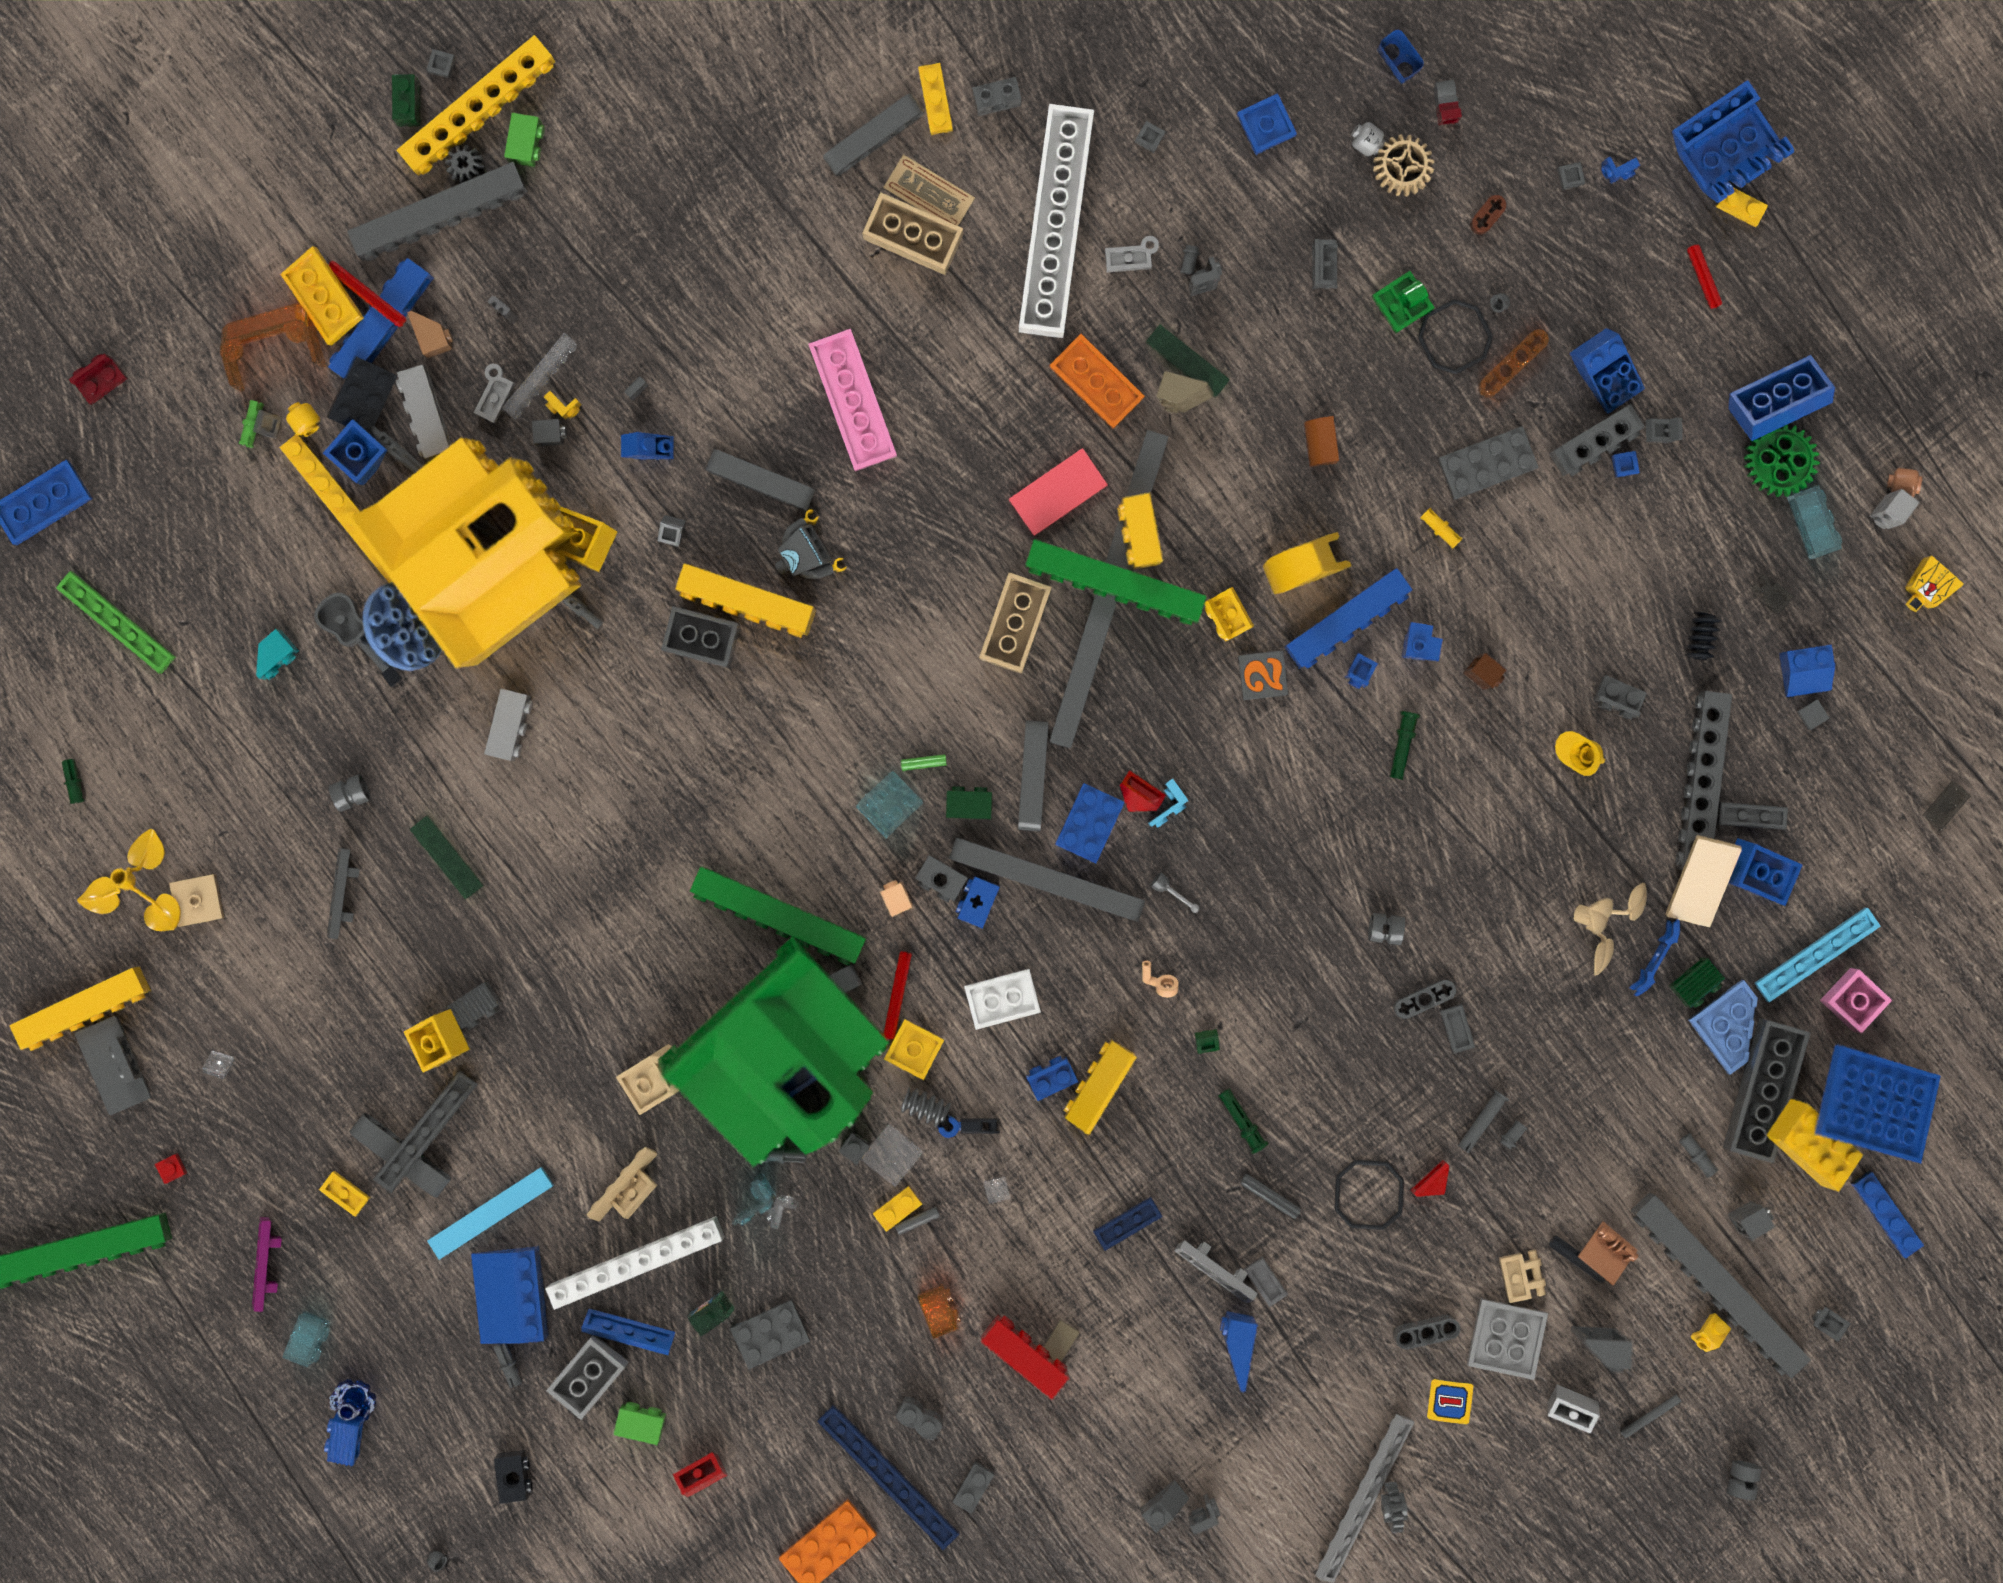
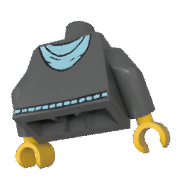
M808 510L804 519L800 518L786 528L781 540L782 545L778 548L783 559L775 563V567L780 574L790 570L793 576L800 575L804 579H820L833 574L834 571L842 572L847 568L846 566L840 569L836 565L843 558H838L833 564H830L833 560L812 525L818 522L819 516L814 520L808 518L814 510Z

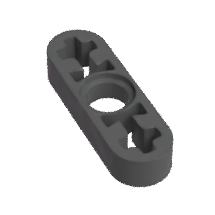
M1439 980L1398 999L1393 1006L1394 1013L1402 1019L1411 1018L1452 999L1456 994V987L1449 980ZM1441 985L1450 986L1451 989L1448 990V995L1446 996L1444 993L1438 994L1436 996L1439 1000L1436 1001L1431 989L1434 988V991L1438 992L1442 990ZM1422 993L1430 995L1431 1001L1428 1005L1423 1006L1419 1003L1418 999ZM1414 997V1003L1419 1009L1415 1010V1007L1412 1006L1407 1009V1014L1399 1012L1398 1009L1401 1008V1003L1409 1005L1413 1003L1410 999Z

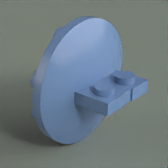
M394 582L379 587L369 596L364 606L363 626L371 647L381 659L398 669L419 670L430 665L439 657L443 649Z

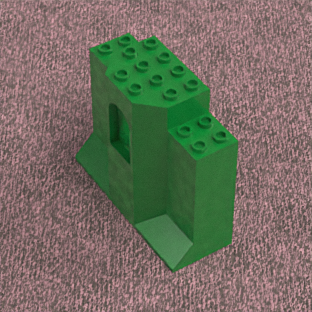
M793 936L776 951L777 958L679 1047L674 1044L658 1059L661 1077L677 1088L753 1167L757 1163H763L769 1157L768 1153L771 1150L782 1146L787 1136L806 1155L827 1145L829 1142L832 1143L837 1140L841 1134L840 1132L846 1126L850 1127L857 1121V1116L873 1094L868 1081L858 1071L866 1069L870 1064V1060L875 1055H881L889 1043L878 1026ZM803 1066L830 1093L828 1105L815 1114L804 1112L781 1088Z

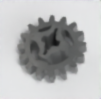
M1388 1482L1384 1484L1385 1494L1380 1495L1384 1522H1389L1392 1533H1401L1404 1531L1403 1521L1408 1520L1407 1504L1404 1493H1399L1396 1482Z

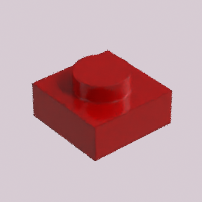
M178 1153L155 1164L164 1184L187 1174Z

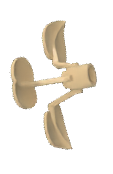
M1645 883L1639 884L1633 889L1629 897L1628 909L1625 911L1613 910V901L1609 898L1602 899L1589 907L1579 905L1576 908L1574 921L1587 925V930L1592 931L1601 938V943L1598 944L1595 952L1593 975L1596 976L1601 973L1613 956V940L1607 939L1602 934L1607 925L1608 918L1611 914L1629 915L1630 920L1633 921L1639 918L1644 911L1647 901Z

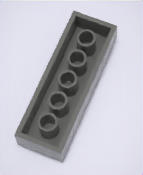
M1759 1018L1749 1053V1060L1745 1066L1723 1148L1774 1163L1778 1146L1766 1135L1789 1100L1793 1097L1811 1032Z

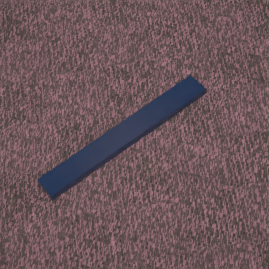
M834 1404L817 1420L942 1550L959 1536L957 1529Z

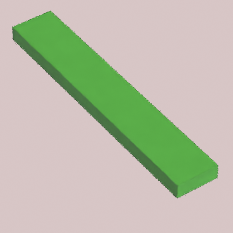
M69 571L56 587L57 590L159 674H162L176 658V656L73 571Z

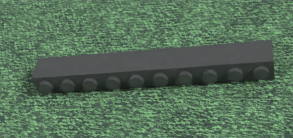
M1649 1192L1630 1210L1635 1215L1633 1220L1642 1229L1646 1227L1651 1232L1648 1236L1657 1245L1661 1243L1666 1248L1664 1253L1672 1261L1675 1259L1681 1264L1680 1270L1687 1277L1692 1275L1697 1280L1695 1283L1696 1287L1702 1293L1708 1292L1713 1297L1710 1300L1713 1305L1719 1310L1723 1308L1728 1313L1726 1318L1735 1327L1739 1325L1744 1330L1741 1334L1750 1343L1754 1341L1759 1346L1757 1351L1766 1360L1770 1358L1775 1363L1772 1367L1781 1376L1786 1374L1793 1378L1811 1361L1801 1348L1656 1195Z

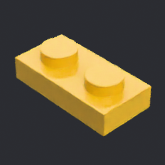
M1733 187L1734 193L1727 195V198L1717 203L1716 207L1756 227L1768 205Z
M336 1171L330 1174L319 1189L355 1217L371 1198Z
M907 1186L873 1212V1215L887 1232L920 1207L922 1202L910 1186Z

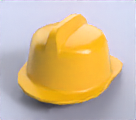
M1566 731L1556 740L1555 750L1559 760L1581 775L1591 776L1596 773L1600 764H1603L1606 760L1603 758L1602 747L1597 742L1589 740L1579 733Z

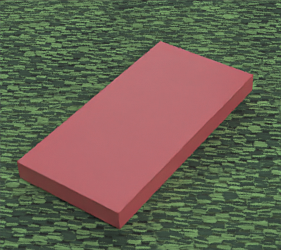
M1082 448L1009 498V501L1033 536H1036L1103 490L1108 484Z

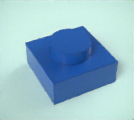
M1636 451L1612 455L1615 478L1640 473Z

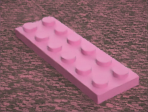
M851 329L810 343V350L854 470L858 471L896 457V451Z

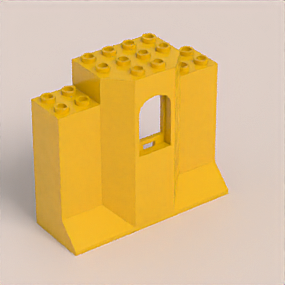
M467 438L457 440L378 503L347 519L456 668L480 664L582 586L578 581L580 577L575 570L569 569L565 562L567 560L559 550H555L576 533L573 529L574 524L568 516H563L560 512L561 506L557 500L549 497L546 492L548 489L543 481L537 480L533 475V467L526 460L512 458L498 466L493 459H489L484 453L486 448L479 440ZM505 503L512 508L516 515V527L511 533L485 551L468 525L495 504ZM468 537L476 546L473 550L465 540Z

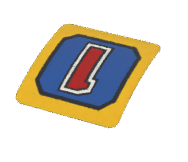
M1433 1379L1431 1381L1427 1418L1436 1421L1468 1424L1473 1385Z

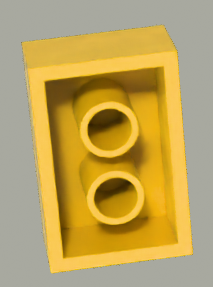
M1150 493L1122 498L1117 512L1119 521H1124V527L1121 532L1123 542L1128 543L1129 550L1126 552L1128 566L1132 565L1133 570L1160 565L1163 560Z

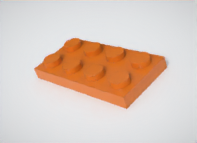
M1082 334L1049 365L1112 429L1145 397Z
M847 1499L781 1554L779 1560L798 1583H821L877 1536V1533L851 1501Z

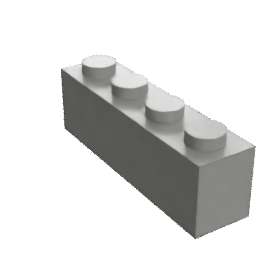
M422 364L397 372L399 379L396 380L400 393H404L406 401H403L404 409L407 414L411 415L412 422L410 423V428L413 435H417L419 444H416L420 457H424L427 461H432L452 444L428 368Z

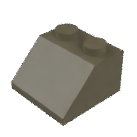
M1167 371L1164 372L1157 394L1161 405L1165 407L1164 410L1173 414H1177L1178 411L1185 413L1213 397V391L1207 382Z

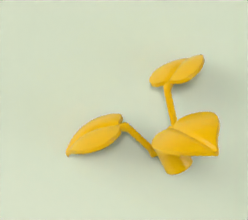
M153 829L147 830L131 845L127 856L128 862L137 867H127L126 870L118 868L112 872L110 878L101 877L96 879L77 899L79 904L91 912L108 914L119 906L120 899L117 894L121 892V889H131L152 904L144 912L145 924L150 929L155 931L174 930L181 918V909L178 901L168 894H161L156 901L135 887L136 878L132 874V872L140 871L142 867L148 870L154 869L163 861L165 849L156 831Z

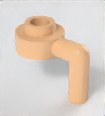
M1144 961L1142 963V981L1156 987V992L1162 997H1173L1178 993L1177 978L1172 975H1162L1159 978L1151 976V962Z

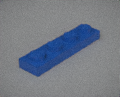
M1868 1171L1851 1183L1902 1257L1907 1258L1924 1246L1873 1172Z
M588 1309L581 1330L584 1333L669 1355L675 1337L674 1331L593 1309Z

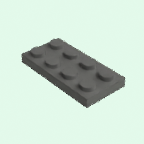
M1523 426L1438 458L1453 501L1539 468Z

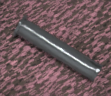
M1495 1089L1492 1098L1457 1145L1469 1154L1506 1100L1509 1101L1508 1098Z

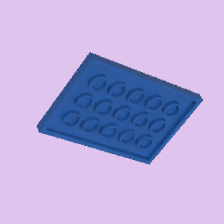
M1835 1045L1815 1134L1921 1163L1941 1076L1844 1046Z

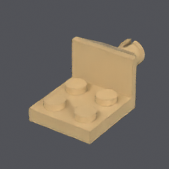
M669 1044L616 1077L639 1115L679 1091L665 1081L660 1073L658 1059L672 1047Z

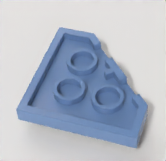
M1745 980L1739 981L1688 1019L1724 1070L1730 1075L1749 1060L1750 1039H1752L1753 1017L1758 998Z

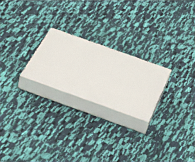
M1029 969L964 986L976 1030L1041 1013Z

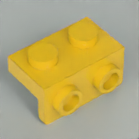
M1233 587L1205 601V611L1209 618L1214 620L1218 635L1225 641L1254 627Z

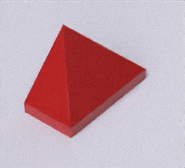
M1130 770L1120 784L1128 812L1157 811L1166 797L1163 792Z
M1442 1160L1410 1191L1416 1197L1445 1195L1450 1166Z

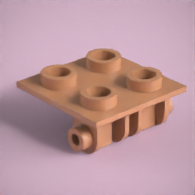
M1602 1221L1578 1257L1613 1286L1629 1262H1634L1639 1255L1636 1253L1638 1250Z

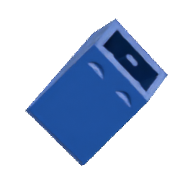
M1608 328L1570 352L1578 372L1608 414L1645 389L1620 335Z

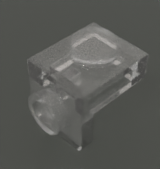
M781 1195V1198H776L774 1208L770 1207L768 1211L767 1221H771L770 1228L779 1229L784 1207L797 1209L799 1202L794 1201V1197Z

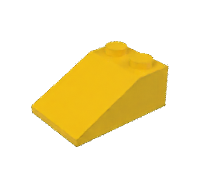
M561 507L559 509L563 516H568L571 519L576 533L555 550H559L566 559L599 572L618 531L603 522Z

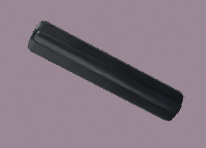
M1557 1235L1551 1238L1549 1247L1599 1283L1605 1281L1603 1277L1578 1257L1581 1252Z

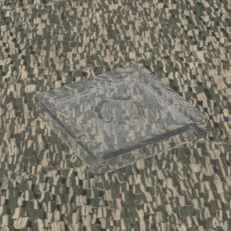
M888 1123L861 1160L896 1187L924 1151Z

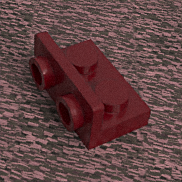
M99 354L92 358L91 363L85 368L81 367L74 371L69 381L78 388L88 404L93 405L128 378L111 356Z

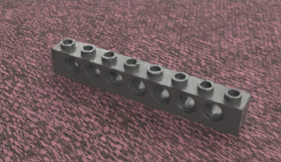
M1702 691L1699 692L1695 699L1697 716L1692 722V731H1695L1694 740H1691L1689 745V752L1692 753L1691 762L1688 763L1686 769L1689 780L1688 785L1686 784L1684 787L1686 804L1681 811L1683 828L1679 830L1678 842H1681L1680 851L1676 853L1675 857L1678 870H1683L1690 853V846L1694 843L1697 835L1711 839L1715 838L1732 694ZM1709 709L1715 713L1713 721L1707 718V711ZM1707 731L1712 734V741L1710 743L1704 740V734ZM1704 753L1710 759L1706 766L1701 762V757ZM1701 776H1704L1707 780L1704 788H1701L1698 784ZM1698 798H1701L1704 802L1702 810L1696 808L1695 803ZM1696 820L1701 823V830L1698 833L1693 830V823Z

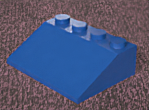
M539 1246L472 1253L481 1344L544 1341L549 1335Z

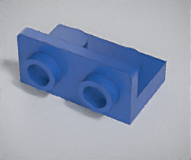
M1061 1056L1050 1060V1065L1044 1068L1039 1065L1029 1070L1030 1074L1026 1078L1037 1101L1078 1082L1067 1057L1062 1059Z

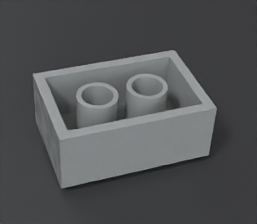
M592 1335L546 1391L581 1420L626 1367L628 1361L600 1337Z

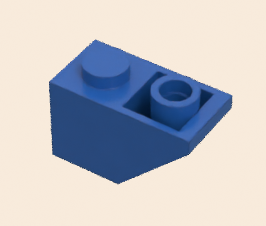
M642 432L621 435V457L631 459H674L673 436Z

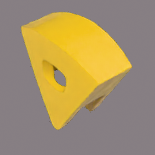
M1332 533L1293 547L1267 560L1263 565V569L1273 593H1283L1351 567V563L1346 560L1337 563L1329 546L1330 542L1339 538V533Z

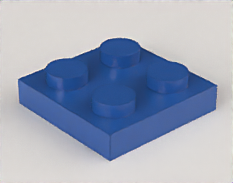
M1278 93L1237 112V117L1255 155L1297 135Z

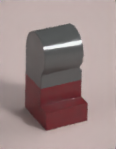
M1454 80L1435 82L1434 97L1438 126L1458 123L1462 114L1458 104V97L1456 96Z

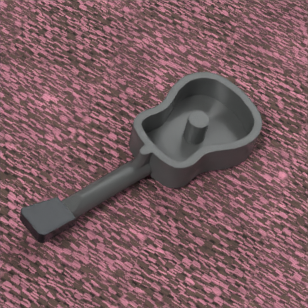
M334 593L323 599L317 606L314 614L318 626L335 635L338 641L346 647H353L358 644L383 672L382 675L390 687H394L402 680V676L392 666L389 667L365 639L363 619L359 614L355 601L343 593Z

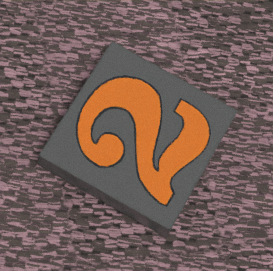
M1283 651L1238 655L1243 700L1288 695Z

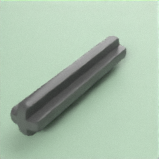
M1245 1174L1241 1179L1240 1183L1242 1186L1293 1219H1296L1300 1214L1301 1209L1250 1175Z

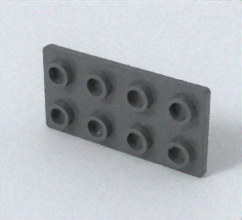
M118 1016L110 1017L75 1033V1037L109 1115L118 1113L152 1097Z

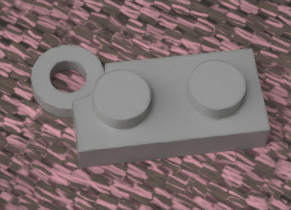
M1147 236L1142 240L1140 246L1105 248L1107 272L1151 269V254L1157 252L1159 248L1158 240L1153 236ZM1148 241L1154 243V247L1152 249H1148L1146 247V243Z
M490 364L485 368V376L489 383L474 414L496 424L515 383L503 377V370L499 365ZM497 369L498 375L491 377L490 371Z

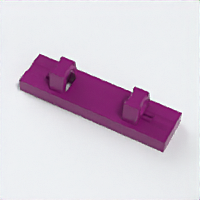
M269 1217L259 1218L252 1309L255 1312H263L265 1293H277L278 1287L276 1281H266L269 1248H281L282 1241L280 1236H270L271 1220H269Z

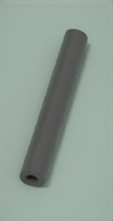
M1677 1394L1622 1429L1620 1431L1625 1439L1681 1403V1399Z

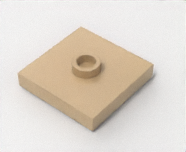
M216 874L169 883L172 897L178 901L181 909L178 927L224 918Z

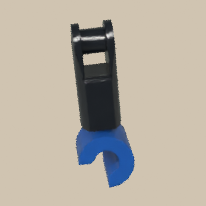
M948 1115V1121L952 1124V1128L945 1130L942 1125L937 1126L940 1134L946 1138L954 1137L958 1131H960V1134L1000 1133V1130H998L1000 1118H961L960 1122H957L953 1116ZM982 1122H989V1130H982Z

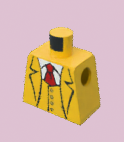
M1933 556L1925 557L1921 560L1905 587L1913 595L1906 603V606L1914 612H1917L1922 605L1928 609L1934 608L1962 587L1964 583Z

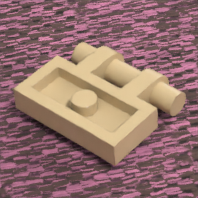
M1536 1250L1528 1251L1529 1260L1527 1261L1523 1260L1521 1253L1499 1257L1509 1303L1532 1299L1531 1289H1536L1537 1296L1546 1295L1544 1288L1546 1282L1545 1278H1542L1540 1266H1542L1541 1258H1538ZM1527 1269L1532 1270L1533 1280L1528 1281Z

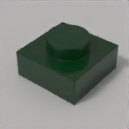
M1217 1029L1195 1033L1198 1054L1220 1050Z

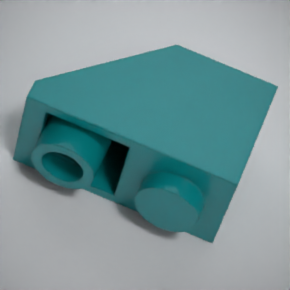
M275 629L258 644L256 676L259 679L270 680L279 673L278 669L283 664H290L296 658L295 654L299 652L282 630Z

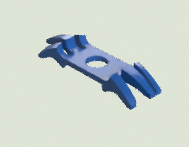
M1676 919L1673 924L1667 920L1666 932L1658 939L1660 945L1646 969H1641L1640 979L1629 987L1632 990H1636L1634 996L1641 995L1655 983L1654 975L1673 943H1678L1680 920Z

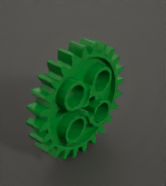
M1787 424L1781 429H1776L1758 439L1750 440L1754 446L1746 448L1751 454L1744 456V459L1750 461L1744 468L1751 469L1747 477H1755L1752 482L1753 485L1758 482L1761 484L1759 491L1766 487L1767 495L1775 491L1776 497H1779L1783 491L1785 497H1788L1791 491L1797 494L1799 493V487L1805 489L1807 488L1806 482L1811 483L1814 480L1810 475L1818 473L1813 467L1820 464L1819 461L1814 460L1819 453L1812 451L1817 446L1816 444L1810 445L1808 443L1812 437H1803L1805 430L1797 433V426H1793L1788 430ZM1779 440H1784L1787 443V450L1779 446ZM1762 454H1767L1769 456V464H1766L1762 461ZM1781 457L1785 459L1782 464L1778 461ZM1794 457L1801 459V467L1794 464ZM1777 471H1781L1784 474V481L1777 479Z

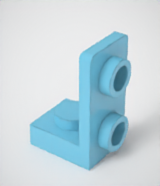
M1174 779L1164 784L1166 786L1164 792L1171 801L1175 799L1177 803L1148 823L1150 827L1154 825L1157 828L1168 821L1166 816L1172 812L1176 815L1186 808L1185 803L1188 799Z

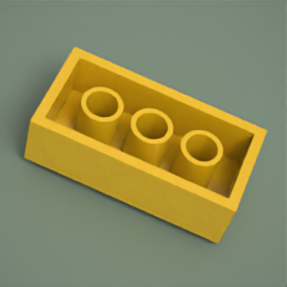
M1790 1099L1766 1136L1821 1186L1839 1192L1863 1154L1852 1144L1816 1135L1815 1130L1819 1113L1809 1104Z

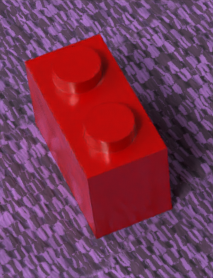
M713 1452L673 1474L681 1494L687 1498L727 1476L719 1456Z

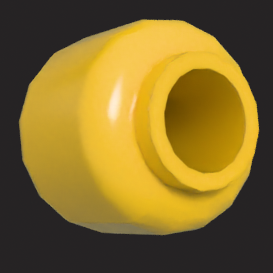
M296 402L288 408L289 413L286 416V421L296 435L308 437L320 428V417L310 404Z

